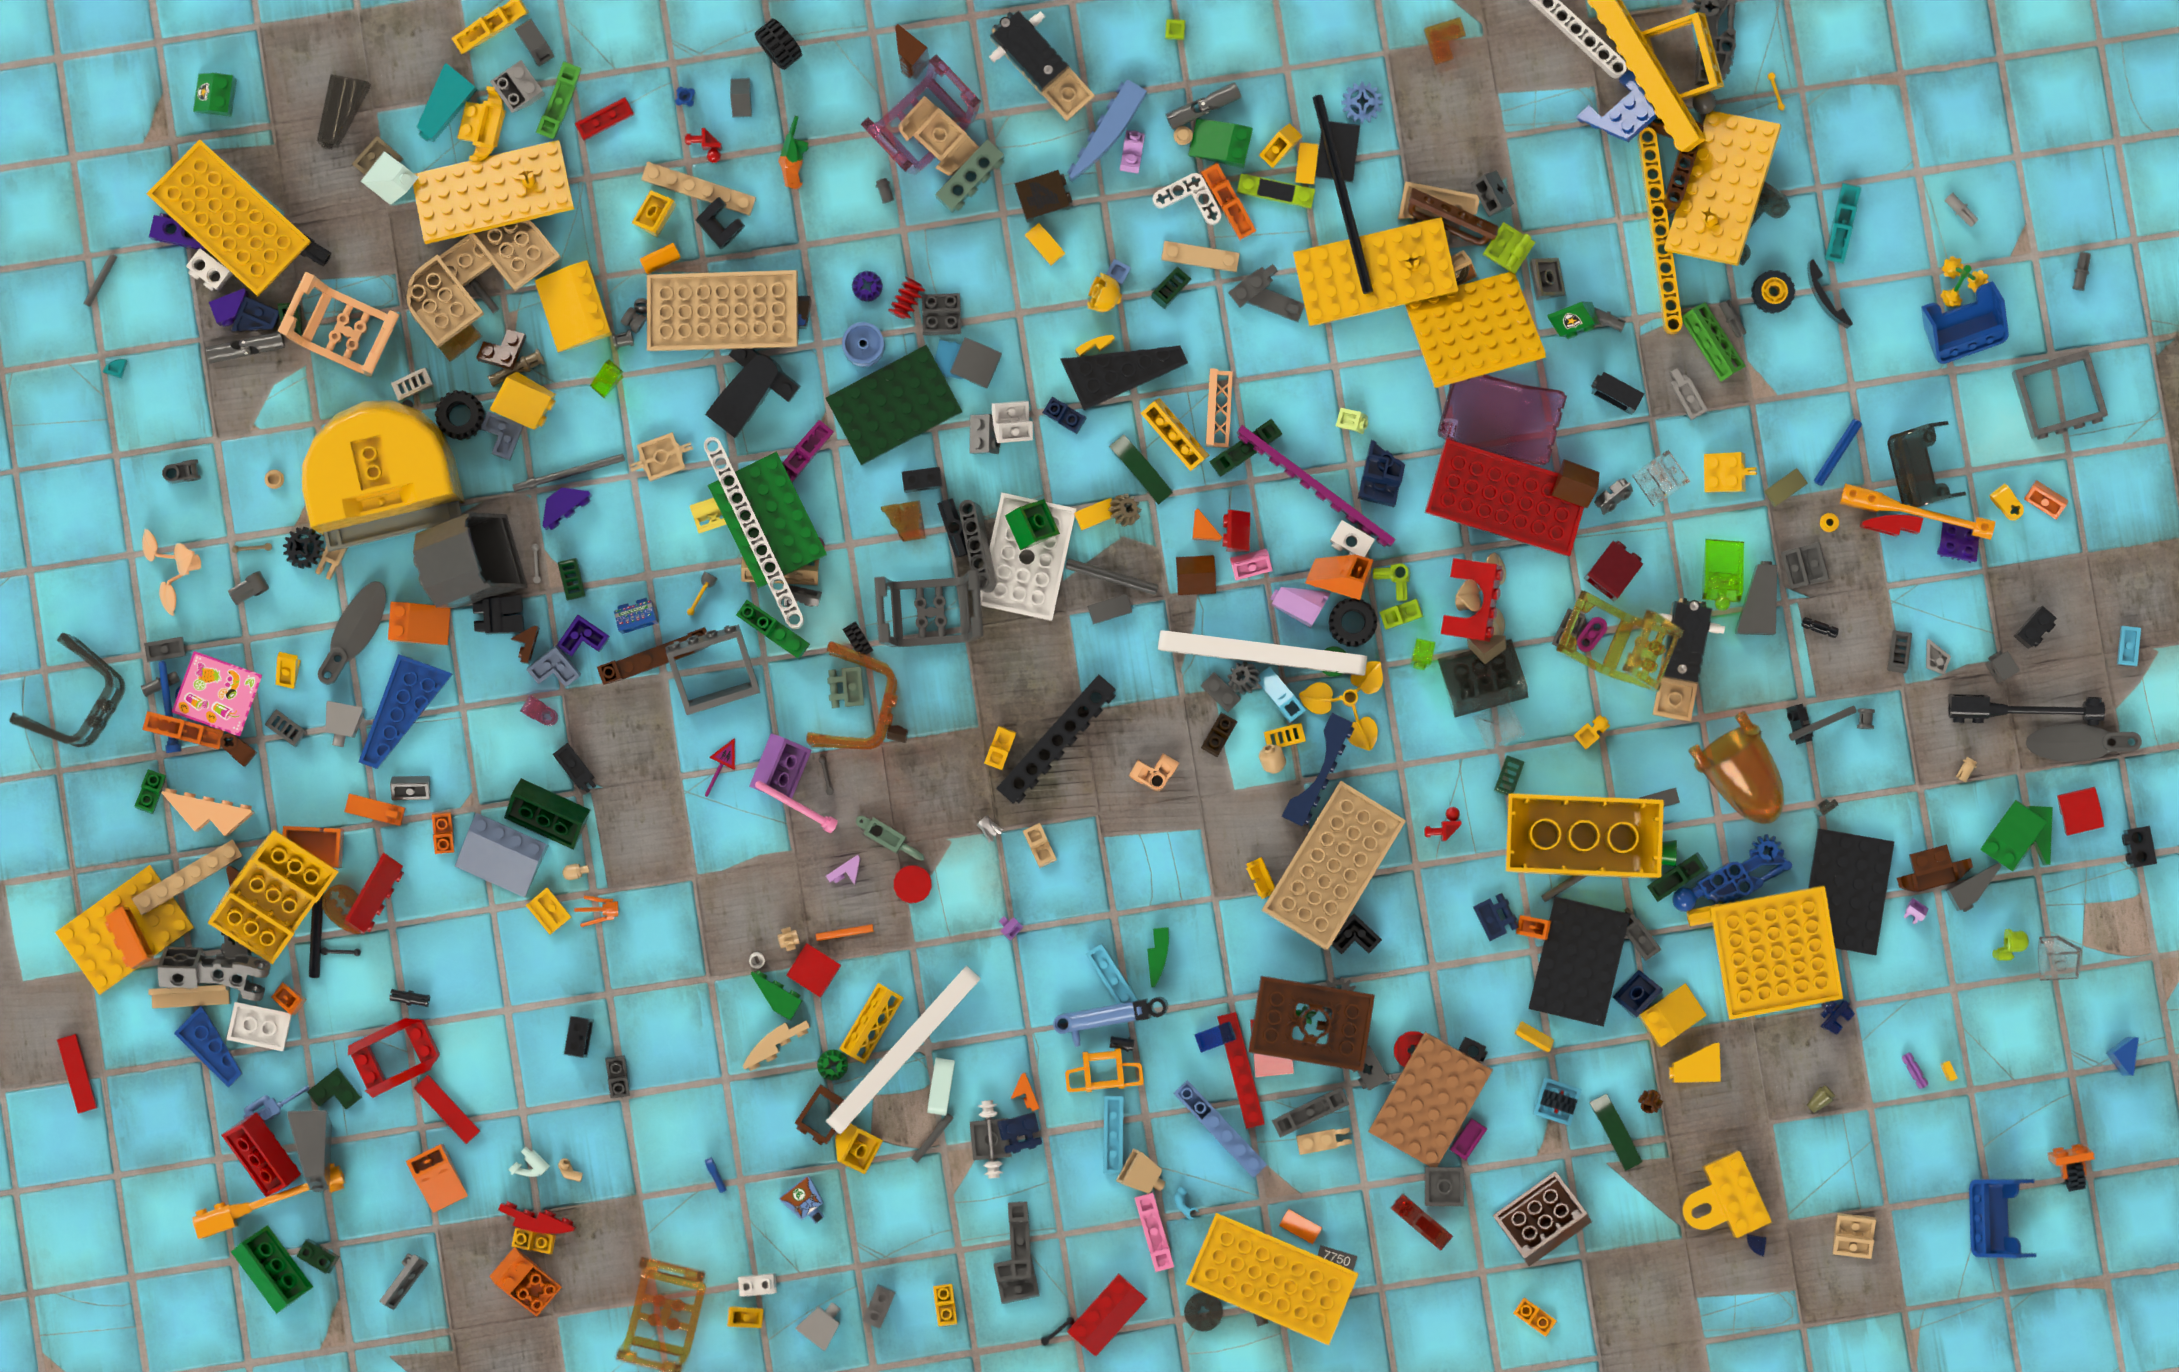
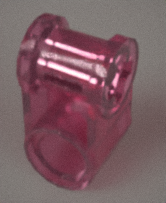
M531 695L528 696L520 709V712L547 726L555 725L558 721V714L555 710ZM545 714H550L552 719L546 720Z

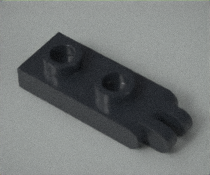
M566 743L552 754L579 789L583 787L588 793L590 791L586 786L588 782L592 788L596 787L592 781L595 777L569 743Z

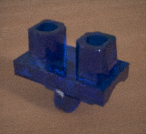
M1843 1000L1835 1010L1833 1008L1837 1003L1834 1001L1829 1005L1825 1003L1821 1005L1824 1011L1820 1015L1825 1019L1830 1014L1820 1026L1821 1028L1829 1030L1835 1035L1842 1030L1843 1027L1836 1021L1841 1015L1846 1021H1849L1855 1015L1846 1000Z

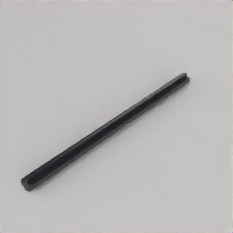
M1316 95L1312 99L1363 294H1370L1373 292L1325 103L1322 95Z

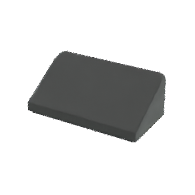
M398 776L391 778L392 800H430V776Z

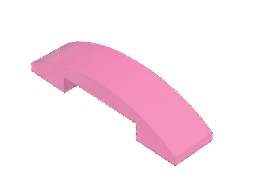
M1153 1192L1134 1197L1155 1272L1174 1267Z

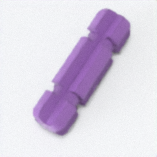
M1906 1053L1902 1056V1060L1907 1064L1906 1067L1913 1079L1917 1081L1915 1083L1919 1089L1926 1087L1928 1082L1926 1078H1923V1073L1917 1062H1914L1913 1055Z

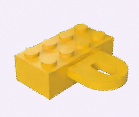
M1735 1151L1702 1166L1710 1185L1691 1193L1685 1199L1682 1208L1684 1219L1693 1228L1706 1230L1727 1221L1735 1238L1772 1223L1740 1151ZM1703 1203H1708L1711 1206V1211L1708 1214L1699 1218L1692 1216L1693 1208Z

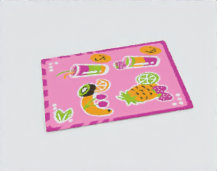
M194 651L172 713L240 736L262 675Z

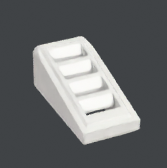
M426 368L417 370L391 383L398 401L434 387ZM421 375L423 376L425 381V384L423 385L419 378V376ZM414 378L416 379L417 384L419 386L417 388H415L414 383L412 381V379ZM409 381V384L412 389L410 391H408V388L405 384V382ZM402 384L405 391L404 394H401L398 385Z

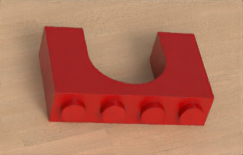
M1453 558L1450 577L1461 580H1474L1482 589L1483 604L1481 609L1471 617L1461 618L1444 615L1441 634L1490 642V638L1494 635L1493 620L1497 616L1496 602L1499 600L1501 593L1499 584L1504 576L1502 566Z

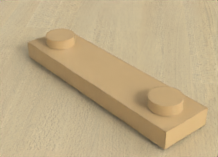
M1164 241L1161 260L1237 272L1240 253Z

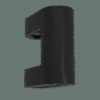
M721 197L715 199L695 220L720 249L727 246L745 227L740 219H736L725 229L715 218L726 206Z

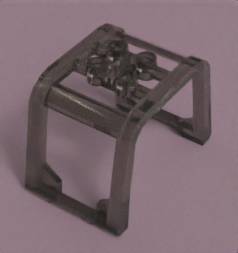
M61 633L57 641L80 656L104 676V690L79 731L72 736L51 729L27 716H21L14 712L9 721L14 725L78 748L88 747L99 738L123 698L125 682L117 671L75 636ZM116 688L113 697L111 698V700H109V697L111 696L113 689ZM91 727H92V728H93L92 732L90 733V735H89L87 738H85V736L88 734V732L90 731V729H91Z

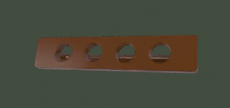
M1412 188L1408 200V212L1412 217L1421 221L1435 219L1417 211L1415 207L1419 206L1484 235L1482 238H1477L1443 222L1445 230L1456 237L1478 246L1487 244L1490 239L1495 240L1499 226Z

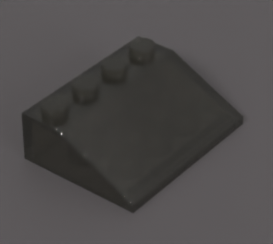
M1512 639L1506 640V650L1486 664L1471 650L1438 659L1454 718L1528 698L1527 683Z

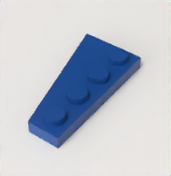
M200 1006L174 1032L227 1087H230L243 1074L203 1006Z

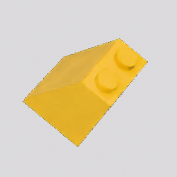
M515 372L506 377L490 410L535 430L539 426L542 427L546 422L547 417L545 415L548 410L551 411L554 407L556 394L519 372Z

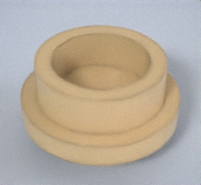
M1180 126L1174 131V140L1177 144L1187 145L1191 142L1193 134L1190 128Z
M270 470L265 475V483L269 488H280L284 483V476L278 470Z

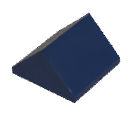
M1638 970L1613 998L1633 1018H1637L1663 989Z

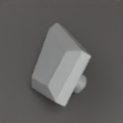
M1928 639L1926 642V668L1945 675L1951 656Z

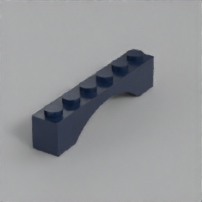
M1334 713L1331 714L1323 730L1326 753L1322 769L1308 789L1289 800L1281 817L1302 827L1304 823L1308 825L1312 814L1309 812L1312 806L1316 807L1321 798L1318 794L1321 789L1325 790L1329 782L1326 777L1329 772H1334L1337 765L1335 759L1337 755H1342L1346 747L1343 742L1346 737L1350 738L1353 733L1352 722Z

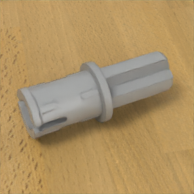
M1954 193L1944 200L1956 212L1955 215H1959L1969 226H1973L1978 221V218L1967 208V204L1964 205Z

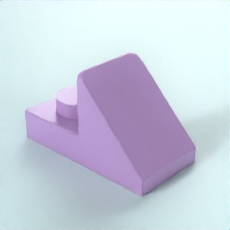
M856 855L826 875L830 883L834 881L836 884L844 879L845 876L843 874L847 873L854 885H856L861 859L859 855Z

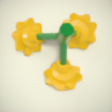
M1950 256L1949 259L1944 260V266L1942 267L1944 276L1955 279L1956 276L1960 275L1961 277L1955 288L1948 291L1943 290L1940 297L1943 298L1942 301L1947 307L1960 306L1963 300L1958 293L1964 279L1969 277L1967 279L1969 282L1968 288L1976 293L1981 285L1989 283L1987 280L1989 276L1984 274L1982 270L1978 272L1973 271L1970 274L1972 270L1970 265L1964 267L1960 258Z

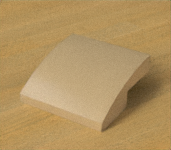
M1837 1213L1833 1254L1871 1259L1876 1218Z

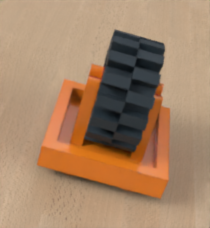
M2083 1144L2072 1145L2071 1149L2065 1150L2063 1147L2052 1149L2053 1152L2047 1153L2048 1160L2060 1167L2061 1177L2065 1179L2068 1191L2085 1189V1176L2087 1175L2085 1161L2094 1160V1152L2083 1146Z

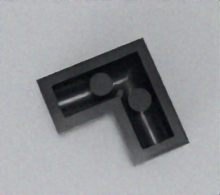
M1354 913L1343 924L1331 946L1340 954H1343L1356 941L1369 954L1382 939Z

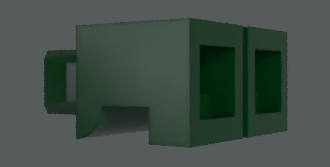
M309 1238L305 1240L296 1255L299 1259L325 1274L331 1273L340 1257Z

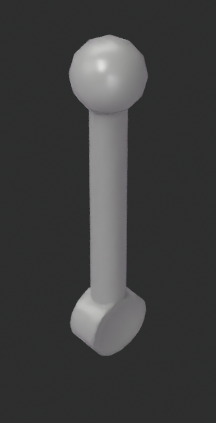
M533 544L531 547L534 551L535 567L533 581L539 584L541 582L537 553L539 546L538 544Z

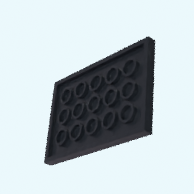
M1817 829L1808 888L1825 886L1835 949L1869 955L1877 954L1894 841Z
M1555 896L1549 919L1551 924L1548 938L1544 940L1528 1009L1604 1027L1630 914Z

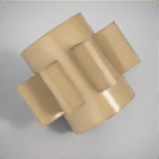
M791 927L781 929L782 934H778L781 949L785 947L787 951L796 949L795 945L800 944L797 930L791 931Z

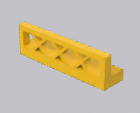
M878 983L839 1049L865 1064L904 997ZM890 997H896L894 1003L888 1006ZM884 1013V1020L878 1023L879 1016ZM875 1030L874 1037L868 1040L870 1031ZM865 1046V1052L862 1057L857 1056L860 1048Z

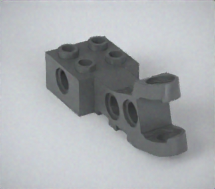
M165 947L157 967L159 987L193 989L198 988L199 983H219L240 990L241 996L244 999L260 1001L263 999L265 987L263 988L261 985L251 983L250 980H247L248 975L259 978L267 977L271 964L264 959L245 954L225 957L224 954L217 953L216 957L205 956L203 948Z

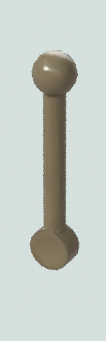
M266 543L261 546H233L232 552L237 553L239 551L259 549L270 551L272 545Z

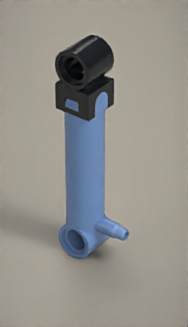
M1155 997L1150 1002L1147 998L1122 1004L1063 1013L1054 1019L1053 1027L1060 1034L1071 1032L1075 1047H1079L1081 1045L1080 1030L1150 1019L1151 1016L1160 1017L1168 1011L1169 1004L1165 998ZM1155 1002L1162 1004L1163 1009L1161 1012L1154 1010L1153 1005ZM1061 1018L1068 1021L1066 1029L1062 1028L1059 1024Z

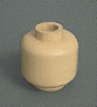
M1268 744L1259 753L1261 765L1266 772L1278 773L1286 765V758L1282 748L1278 745Z

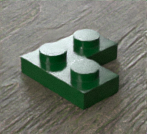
M338 1067L307 1091L319 1107L334 1095L346 1110L362 1098Z

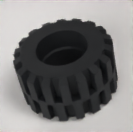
M772 18L755 32V38L759 45L779 68L785 70L803 56L797 42L779 21Z
M455 390L453 393H446L444 398L441 397L440 403L436 405L435 420L443 433L452 439L463 440L466 438L468 440L471 436H476L478 430L481 431L485 411L480 401L473 394L463 390ZM457 405H466L471 411L469 421L462 426L453 425L449 419L451 410Z
M1344 599L1333 608L1330 614L1329 630L1333 635L1332 637L1340 644H1344L1347 647L1363 645L1372 638L1377 628L1375 610L1363 599ZM1350 611L1358 612L1364 618L1363 629L1355 634L1348 633L1342 627V618Z

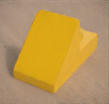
M283 652L278 653L275 685L295 688L301 663L297 655Z
M731 1306L729 1307L727 1326L762 1328L763 1309Z

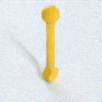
M1770 72L1767 78L1772 83L1778 101L1777 107L1779 110H1784L1785 105L1781 101L1774 80L1775 74Z

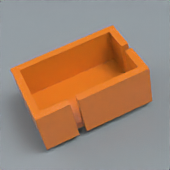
M283 826L282 835L331 867L342 868L343 829Z

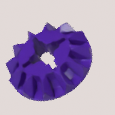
M860 272L853 279V293L862 301H873L882 292V281L875 272ZM863 279L867 281V283H872V285L870 286L872 293H870L867 289H862V287L864 286Z

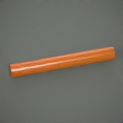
M873 924L816 933V940L821 941L874 932Z

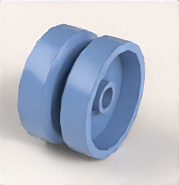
M866 322L856 323L850 326L844 333L842 339L843 351L852 364L859 367H870L882 358L885 350L884 339L880 330L873 324ZM865 341V344L867 345L865 347H861L860 342Z

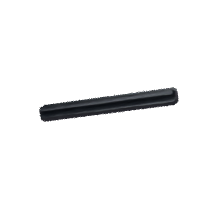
M324 893L318 902H315L312 906L309 957L310 978H319Z

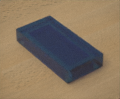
M1230 1021L1195 1034L1201 1053L1237 1040Z

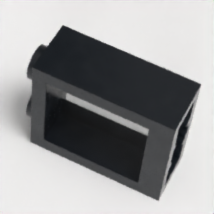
M1603 372L1601 376L1597 375L1591 385L1593 395L1630 415L1635 412L1644 396V393L1606 372Z
M570 1016L564 1055L587 1058L594 1019Z

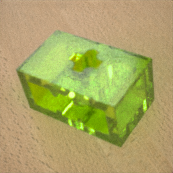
M1422 639L1414 641L1410 664L1414 665L1413 668L1425 670L1426 667H1430L1436 642Z

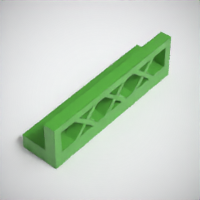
M1705 302L1682 316L1684 325L1721 382L1746 367ZM1700 309H1702L1706 318L1702 316V314L1699 311ZM1711 327L1714 328L1716 334L1712 332ZM1721 343L1724 344V346L1726 347V350L1723 349V347L1721 346ZM1731 359L1735 361L1738 367L1735 368V366L1731 362Z

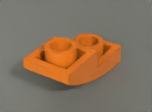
M452 812L433 813L432 824L435 854L455 852Z

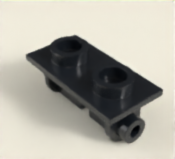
M1803 703L1786 708L1792 732L1810 725H1804L1803 721L1809 720ZM1811 732L1795 739L1796 745L1813 741V733Z

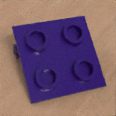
M1943 522L1940 547H1938L1937 554L1940 557H1951L1953 560L1957 558V561L1961 559L1968 561V563H1971V561L1977 562L1980 537L1972 535L1973 529Z

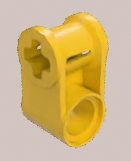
M2005 483L1989 495L1992 502L2002 511L2007 519L2013 521L2023 515V505ZM2012 508H2013V509H2014V508H2017V509H2018V511L2016 512L2017 514H2015V513H2014V514H2011V513H2010V511L2012 510Z

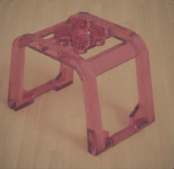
M937 54L929 60L927 74L922 82L882 119L875 123L867 117L861 123V126L905 172L913 175L923 170L936 157L929 152L918 161L886 126L896 117L902 121L906 116L903 110L910 104L915 106L919 102L917 97L927 88L961 122L958 126L964 131L975 120L981 104L979 98ZM937 74L941 77L946 75L962 92L960 97L968 106L966 113L935 81Z

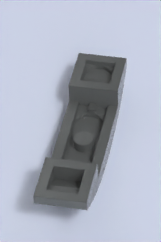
M1342 1087L1273 1119L1272 1122L1281 1138L1349 1105V1102Z
M1027 1201L1008 1203L1012 1280L1032 1279Z

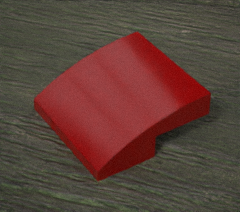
M2095 787L2057 795L2059 810L2067 836L2104 827Z
M806 943L786 976L821 998L841 967V964Z

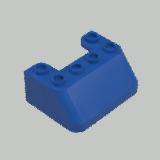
M1993 281L1983 284L1977 289V301L1942 313L1938 303L1921 306L1924 329L1934 356L1939 363H1949L2002 344L2008 339L2005 300Z

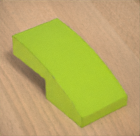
M1418 599L1379 612L1386 630L1424 617Z

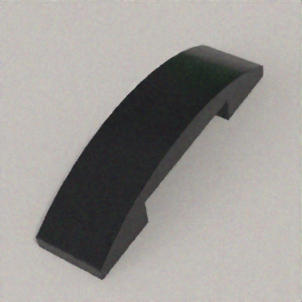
M1812 259L1807 264L1809 283L1817 302L1830 318L1848 329L1853 325L1844 308L1836 311L1818 282V279L1823 274L1814 259Z

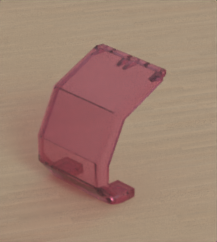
M1485 374L1450 384L1438 427V436L1444 440L1449 439L1517 461L1546 465L1551 458L1553 450L1551 446H1554L1558 432L1556 428H1559L1563 414L1561 409H1564L1567 396L1560 390L1522 385Z

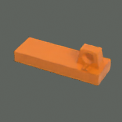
M349 793L344 812L401 826L406 808Z

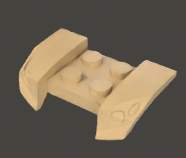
M926 96L911 109L898 125V129L905 140L909 141L913 136L940 161L935 168L949 176L954 175L979 148L963 129Z

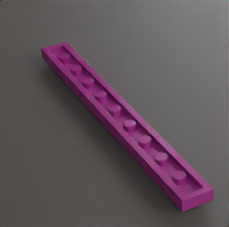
M1241 425L1236 433L1239 434L1238 438L1245 444L1251 443L1255 446L1253 449L1257 453L1267 455L1270 458L1269 461L1276 467L1282 466L1285 469V474L1291 478H1294V476L1300 480L1299 484L1307 490L1309 488L1316 492L1314 495L1320 500L1324 501L1326 499L1329 501L1332 509L1338 513L1340 511L1345 513V518L1353 524L1357 522L1362 526L1361 530L1369 536L1373 534L1377 537L1376 541L1382 546L1388 545L1390 547L1394 543L1395 538Z

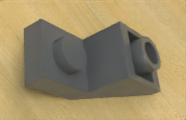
M531 19L515 28L521 41L529 50L538 66L555 57Z

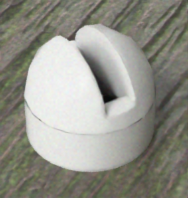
M754 952L750 955L749 963L751 967L759 969L764 965L765 959L761 953ZM754 956H758L760 963H756Z

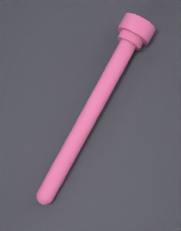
M761 781L755 783L756 788L820 823L826 832L832 833L838 823V820L831 816L823 817Z

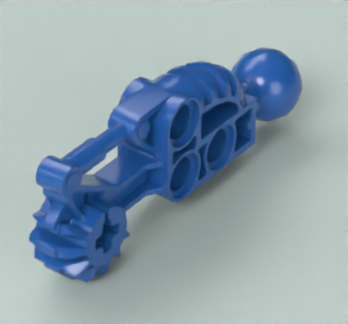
M1768 834L1764 835V840L1761 836H1758L1757 841L1759 844L1757 842L1751 843L1756 849L1749 850V859L1742 863L1729 862L1695 882L1697 886L1692 889H1678L1673 895V905L1677 910L1687 912L1695 907L1697 899L1701 896L1706 897L1708 900L1711 899L1714 901V904H1726L1729 901L1735 902V899L1739 900L1762 887L1763 883L1772 877L1774 878L1784 871L1790 870L1792 863L1783 858L1784 850L1777 848L1781 845V842L1774 843L1776 840L1775 836H1772L1770 840ZM1764 846L1770 848L1768 851L1769 855L1763 854ZM1732 865L1738 868V873L1735 876L1731 875L1729 871ZM1761 865H1779L1761 878L1748 875V873ZM1715 875H1719L1722 879L1721 884L1718 886L1713 882ZM1743 881L1748 885L1746 892H1742L1739 888L1740 883Z

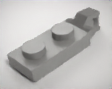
M1678 368L1669 372L1674 380L1671 382L1672 388L1690 421L1707 412L1708 410L1690 377L1688 378L1686 374L1682 376Z

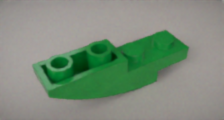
M748 600L745 601L736 614L744 622L799 660L810 646V643Z

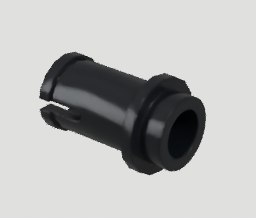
M1111 1036L1110 1048H1121L1126 1050V1052L1133 1051L1134 1040L1131 1037L1126 1039Z

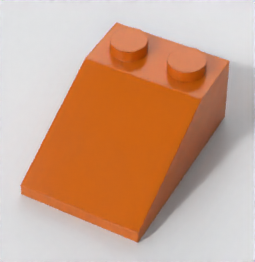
M391 602L388 640L391 642L448 645L451 608H437L435 605Z

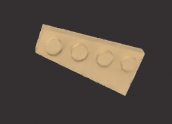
M1405 181L1398 219L1414 218L1408 212V200L1412 188L1468 213L1477 214L1480 199L1475 194ZM1419 206L1415 207L1417 211L1430 217H1441Z

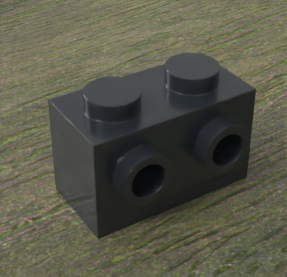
M2041 606L2017 631L2014 637L2027 649L2033 646L2037 647L2043 640L2041 636L2045 632L2049 633L2055 627L2054 621L2057 618L2044 606Z

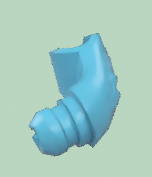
M1179 1187L1174 1195L1177 1208L1188 1219L1195 1220L1196 1218L1191 1217L1190 1212L1192 1210L1199 1212V1210L1195 1207L1188 1208L1185 1205L1187 1189Z

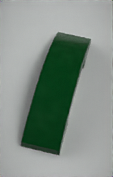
M1272 418L1252 432L1268 445L1282 435V432ZM1239 441L1209 462L1217 474L1222 477L1257 452L1253 449L1255 446L1251 443L1245 444Z
M1124 434L1109 446L1158 505L1173 493L1156 470Z
M1604 1094L1589 1102L1624 1170L1627 1171L1642 1163L1608 1095Z

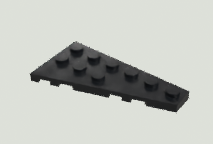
M1181 346L1060 358L1084 411L1188 364Z

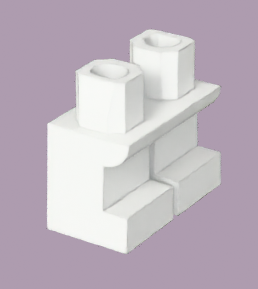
M775 1273L738 1277L740 1297L777 1293Z

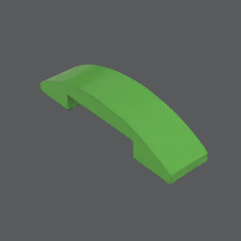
M563 61L555 88L536 133L551 139L556 137L570 105L582 68Z

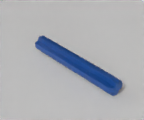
M1852 420L1815 477L1814 482L1822 486L1862 426L1860 421Z

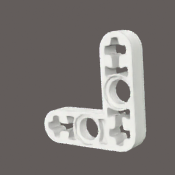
M1198 173L1190 174L1157 191L1153 196V204L1157 208L1163 209L1192 195L1206 223L1215 225L1221 220V212L1203 177ZM1192 178L1199 179V186L1192 185L1189 187L1191 191L1187 192L1183 182L1186 181L1188 185L1192 182ZM1175 186L1183 188L1184 193L1181 196L1174 195L1173 188ZM1169 190L1173 200H1170V197L1165 199L1164 204L1161 202L1157 203L1158 195L1164 197L1168 195L1166 191ZM1201 194L1209 196L1207 204L1199 202L1198 198ZM1211 204H1213V206H1214V207H1211V208H1210L1211 211H1212V213H1213V214H1214V213H1217V214H1218V215L1216 216V220H1214V221H1213L1212 218H1211V219H1208V216H1209V211H1208V209H1206L1205 211H1203V208H1207V207H1209Z

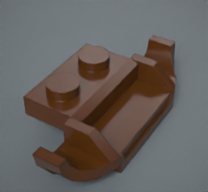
M1947 844L1909 854L1914 873L1898 877L1897 882L1899 888L1914 892L1950 884L1961 879L1973 868L1971 858L1952 863Z

